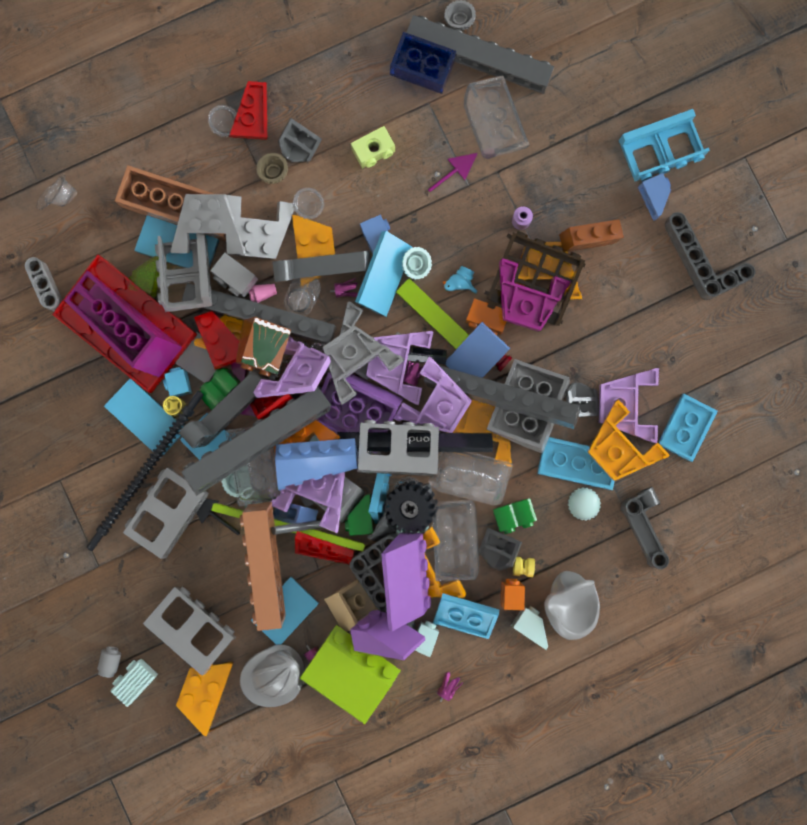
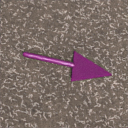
M478 153L449 158L448 161L455 169L431 186L428 191L434 190L456 172L466 180Z

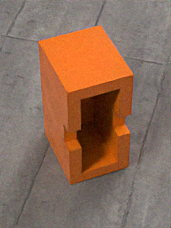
M474 298L465 323L469 324L468 327L476 329L483 322L496 335H501L507 322L503 321L502 308L495 306V309L487 307L488 303Z
M507 578L506 582H501L500 605L504 610H524L525 586L518 579Z

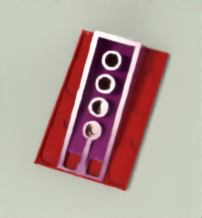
M98 254L52 314L149 393L155 390L156 386L165 377V374L168 373L180 358V355L183 354L191 341L197 336V333L171 312H165L163 305H159L157 300Z

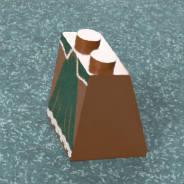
M257 317L244 319L236 363L241 364V368L252 371V369L259 370V374L265 377L278 375L291 330Z

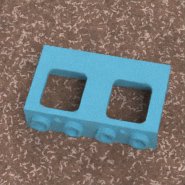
M693 109L622 134L619 143L634 181L641 179L643 182L652 178L654 174H665L671 168L676 167V169L686 166L690 161L696 163L705 158V155L710 150L709 148L704 149L693 123V119L696 116ZM686 133L694 153L675 160L667 140L670 137ZM651 145L660 165L640 172L633 156V151Z

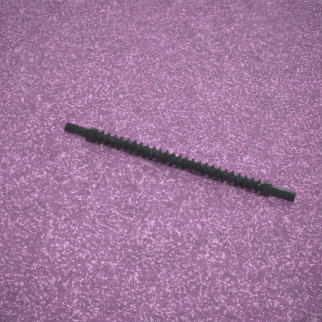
M198 390L188 405H184L181 409L182 413L178 414L179 418H175L176 422H172L173 426L169 427V431H166V436H162L163 440H159L160 444L156 445L157 449H153L154 453H150V458H146L147 462L143 463L144 467H140L141 471H137L138 475L134 476V480L130 481L131 485H127L128 489H124L125 493L121 494L122 498H118V503H114L115 507L111 508L112 512H108L109 516H105L106 520H103L102 525L100 524L97 527L96 534L86 546L88 550L93 551L102 537L109 533V528H112L111 524H115V519H119L118 515L122 514L121 510H125L124 506H128L127 502H130L131 497L135 496L134 492L137 493V488H141L140 484H144L143 480L147 479L146 475H150V470H154L153 466L157 465L156 461H160L159 457H163L162 453L166 452V448L170 447L169 443H173L172 439H176L175 435L179 434L178 431L182 429V425H186L185 421H189L188 417L194 414L195 407L204 396L201 391Z

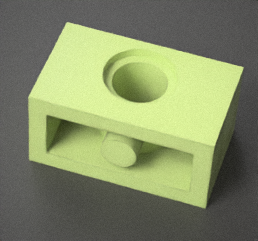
M385 126L351 143L352 151L362 169L374 166L378 160L382 158L387 159L395 152V144ZM372 146H376L379 148V150L376 152H371L369 148Z

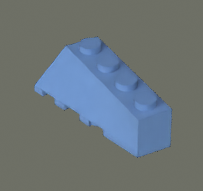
M355 438L276 444L275 465L278 490L286 489L285 486L295 484V486L303 484L302 481L314 478L318 480L327 474L335 475L357 469L358 451Z

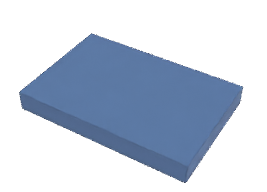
M481 322L446 360L445 365L450 369L483 378L510 348Z

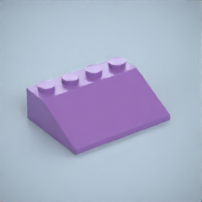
M329 371L321 392L331 404V408L328 413L318 418L317 421L337 434V432H360V423H364V420H374L376 424H384V421L394 420L403 398L351 374L345 379L356 392V396L341 405L331 372ZM368 429V432H388V430Z
M399 533L381 553L389 631H394L423 616L431 606V597L428 596L429 578L426 577L428 560L425 559L424 553L426 551V541L423 540V533Z

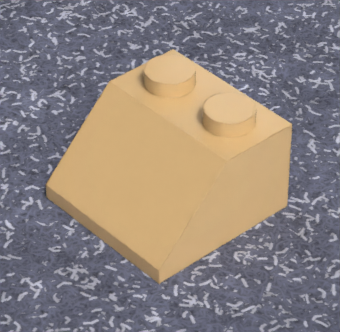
M358 579L324 599L339 626L346 632L350 631L358 621L365 618L371 611L378 610Z

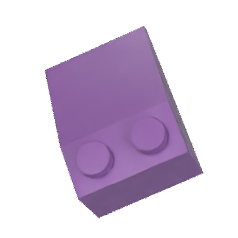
M379 610L371 611L350 629L354 651L405 660L425 641V636L406 624L394 631H389L387 613L380 612Z

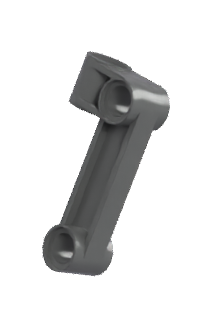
M649 487L624 500L621 504V511L625 515L646 557L647 564L652 568L664 569L669 564V557L664 552L645 513L648 509L660 505L653 487ZM631 502L635 505V510L632 513L628 509V505ZM657 555L661 557V562L658 565L654 562V558Z

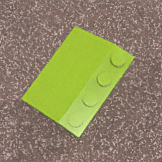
M336 625L299 679L357 720L366 724L401 670L379 655L354 651L352 636Z

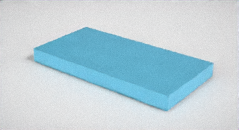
M147 215L134 251L159 259L155 251V244H158V236H161L163 243L173 242L177 225ZM189 233V239H197L196 233ZM205 235L208 243L210 269L219 239ZM191 250L190 253L170 252L166 255L168 263L183 268L193 266Z
M382 231L355 302L381 316L387 317L404 272L402 257L407 250L413 247L389 232Z
M131 378L104 406L152 451L157 449L156 445L160 444L159 440H163L162 436H166V431H169V427L173 426L172 422H176L172 415L167 414L163 407ZM176 434V435H175V436H176V439H172L173 443H169V446H170V447H169V448H166V452H167V451L177 442V440L181 437L180 434Z
M549 437L544 452L540 456L537 474L613 490L615 482L587 453L590 446Z

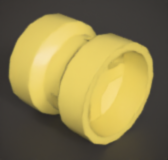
M169 396L163 403V409L169 415L179 416L178 414L182 413L181 409L186 403L181 398Z
M516 557L513 565V576L525 575L526 577L533 578L535 559Z

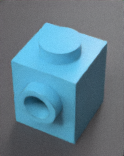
M181 367L170 369V373L165 374L163 383L165 390L169 391L170 396L180 397L192 394L186 370H181Z

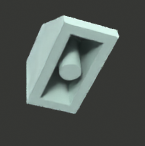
M524 606V610L519 612L511 626L546 650L548 643L543 619L538 616L540 612L532 606L529 608Z
M429 621L425 623L420 622L417 632L425 636V641L415 651L428 657L431 656L439 634V630L436 629L437 625Z

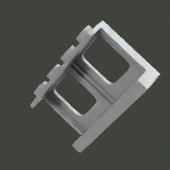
M196 233L197 239L190 240L193 266L175 270L167 269L166 255L171 252L173 242L163 243L161 236H158V244H155L156 255L159 256V260H156V268L160 273V276L157 277V285L161 293H158L159 305H163L165 312L212 306L208 243L205 233ZM195 283L196 297L194 300L176 303L169 302L168 287L170 285Z
M364 420V423H360L357 472L436 476L439 427H434V424L431 423L415 426V423L412 422L395 425L393 421H384V424H376L374 420ZM368 429L391 431V452L389 455H370L367 453ZM407 432L430 433L429 457H409L407 455Z
M172 468L163 469L157 477L159 480L155 486L152 485L146 494L148 495L147 498L137 506L135 510L137 513L125 524L126 529L123 532L160 559L168 557L209 495L207 491H204L196 496L185 478L174 472ZM168 479H171L186 490L185 496L176 509H172L156 498ZM147 511L164 522V527L154 542L149 541L134 531Z
M183 586L181 588L174 587L143 624L199 674L205 675L231 641L236 639V636L233 635L235 631L227 624L223 626L218 622L220 618L213 612L209 614L204 609L206 606L198 599L194 601L190 597L191 593ZM176 597H181L194 609L193 614L179 630H175L162 618L163 612ZM206 622L211 623L223 634V639L208 656L203 655L191 644L192 638Z

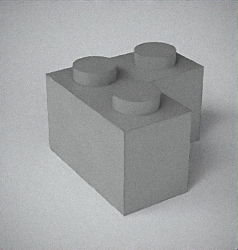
M225 252L210 270L215 275L213 279L225 289L228 286V290L237 297L239 294L245 297L258 281L256 275Z

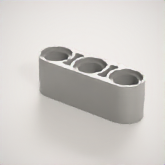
M31 257L25 262V270L40 304L54 312L63 299L47 264L36 257ZM39 264V269L34 272L35 265ZM47 281V286L42 289V283ZM55 298L54 304L49 306L50 299Z

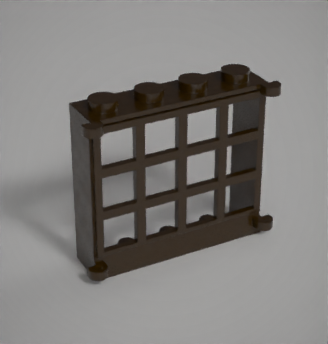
M513 232L512 235L508 233L507 238L510 240L503 258L520 263L516 271L514 283L518 282L531 289L534 288L548 294L550 286L547 290L535 285L540 272L571 281L565 296L561 298L563 302L559 312L553 311L547 320V323L560 326L581 270L586 265L585 260L581 259L582 256L577 253L571 252L567 254L563 252L564 249L559 246L553 245V247H549L541 239L527 238L528 235L523 232ZM513 242L526 246L521 259L509 255ZM530 248L543 253L538 266L525 261ZM546 255L560 260L555 273L542 268ZM563 262L577 266L572 279L559 275ZM523 265L536 270L531 283L518 278ZM498 268L490 291L485 290L484 294L487 295L486 299L502 305L501 291L495 289L500 278V269Z

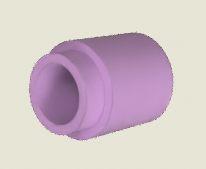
M527 207L517 208L512 217L513 226L518 230L528 228L533 219L532 211Z

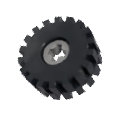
M410 481L409 483H402L390 493L389 498L386 500L388 505L385 507V512L389 511L387 518H392V526L397 524V530L405 529L404 533L409 534L412 531V534H416L430 525L438 511V507H435L438 501L437 499L433 500L434 492H428L430 487L426 486L423 488V483L418 482L415 484V481ZM409 505H414L415 509L413 510V512L412 510L408 511L407 507Z

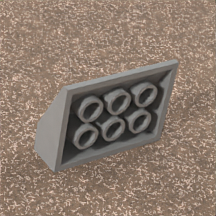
M514 359L505 384L563 401L566 390L570 385V380L567 376ZM495 407L487 430L521 446L543 453L554 424Z

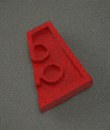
M248 81L229 138L267 140V82Z
M213 311L194 317L214 369L216 370L235 363L239 340Z
M299 531L296 532L295 554L350 565L354 550Z

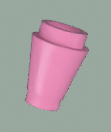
M275 284L254 285L248 294L251 301L259 303L273 295H277Z

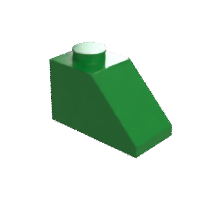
M365 495L348 515V520H345V531H349V536L373 534L372 517L369 514L370 495Z

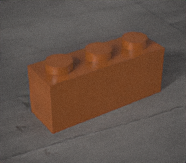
M619 219L569 227L559 234L562 248L564 249L563 252L612 245L624 238Z

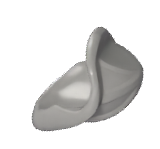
M563 571L554 579L550 594L545 599L544 607L554 630L565 639L577 640L587 636L595 628L599 619L600 602L594 580H585L581 575L571 571Z
M277 644L252 656L246 662L240 674V686L243 694L249 701L262 707H277L292 701L299 694L303 685V681L299 679L304 672V664L300 655L290 646Z

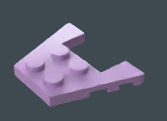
M433 331L374 337L375 341L383 346L385 345L396 355H400L404 362L389 372L377 356L368 362L365 376L413 404L419 405L422 388L403 384L410 345L430 349Z
M289 336L284 354L294 356L279 381L261 379L253 392L257 398L315 391L331 362L329 356L312 347L308 348L304 343L296 342Z
M429 357L420 374L437 383L421 412L402 403L394 419L397 421H409L415 423V425L431 423L434 424V427H439L440 431L453 433L472 400Z
M659 368L601 384L599 388V423L603 424L614 402L619 399L630 413L616 427L624 433L651 443H657L658 425H638V386H658Z
M345 472L335 475L327 474L318 480L313 478L302 481L303 484L297 486L295 484L285 486L286 489H282L279 496L271 501L272 507L287 513L295 494L326 506L327 509L319 526L338 533Z

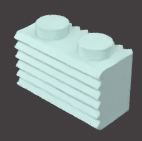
M142 658L137 662L133 660L126 668L128 672L124 676H118L112 683L114 687L111 689V693L127 707L158 676V673Z

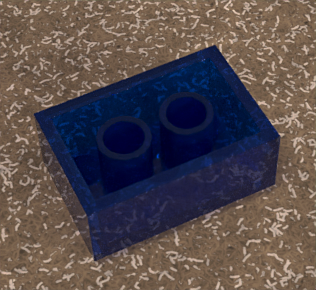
M403 32L390 64V75L443 94L455 62L456 50Z

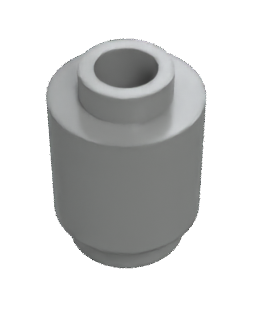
M108 646L101 651L97 668L99 670L98 675L107 678L114 677L121 657V652L118 651V648Z

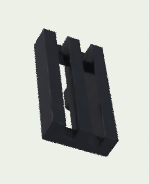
M410 346L408 361L426 362L431 357L437 364H446L447 350Z

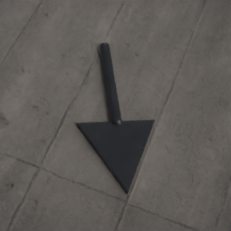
M205 499L197 511L201 524L210 514L236 535H239L240 532L211 511L213 504L219 501Z

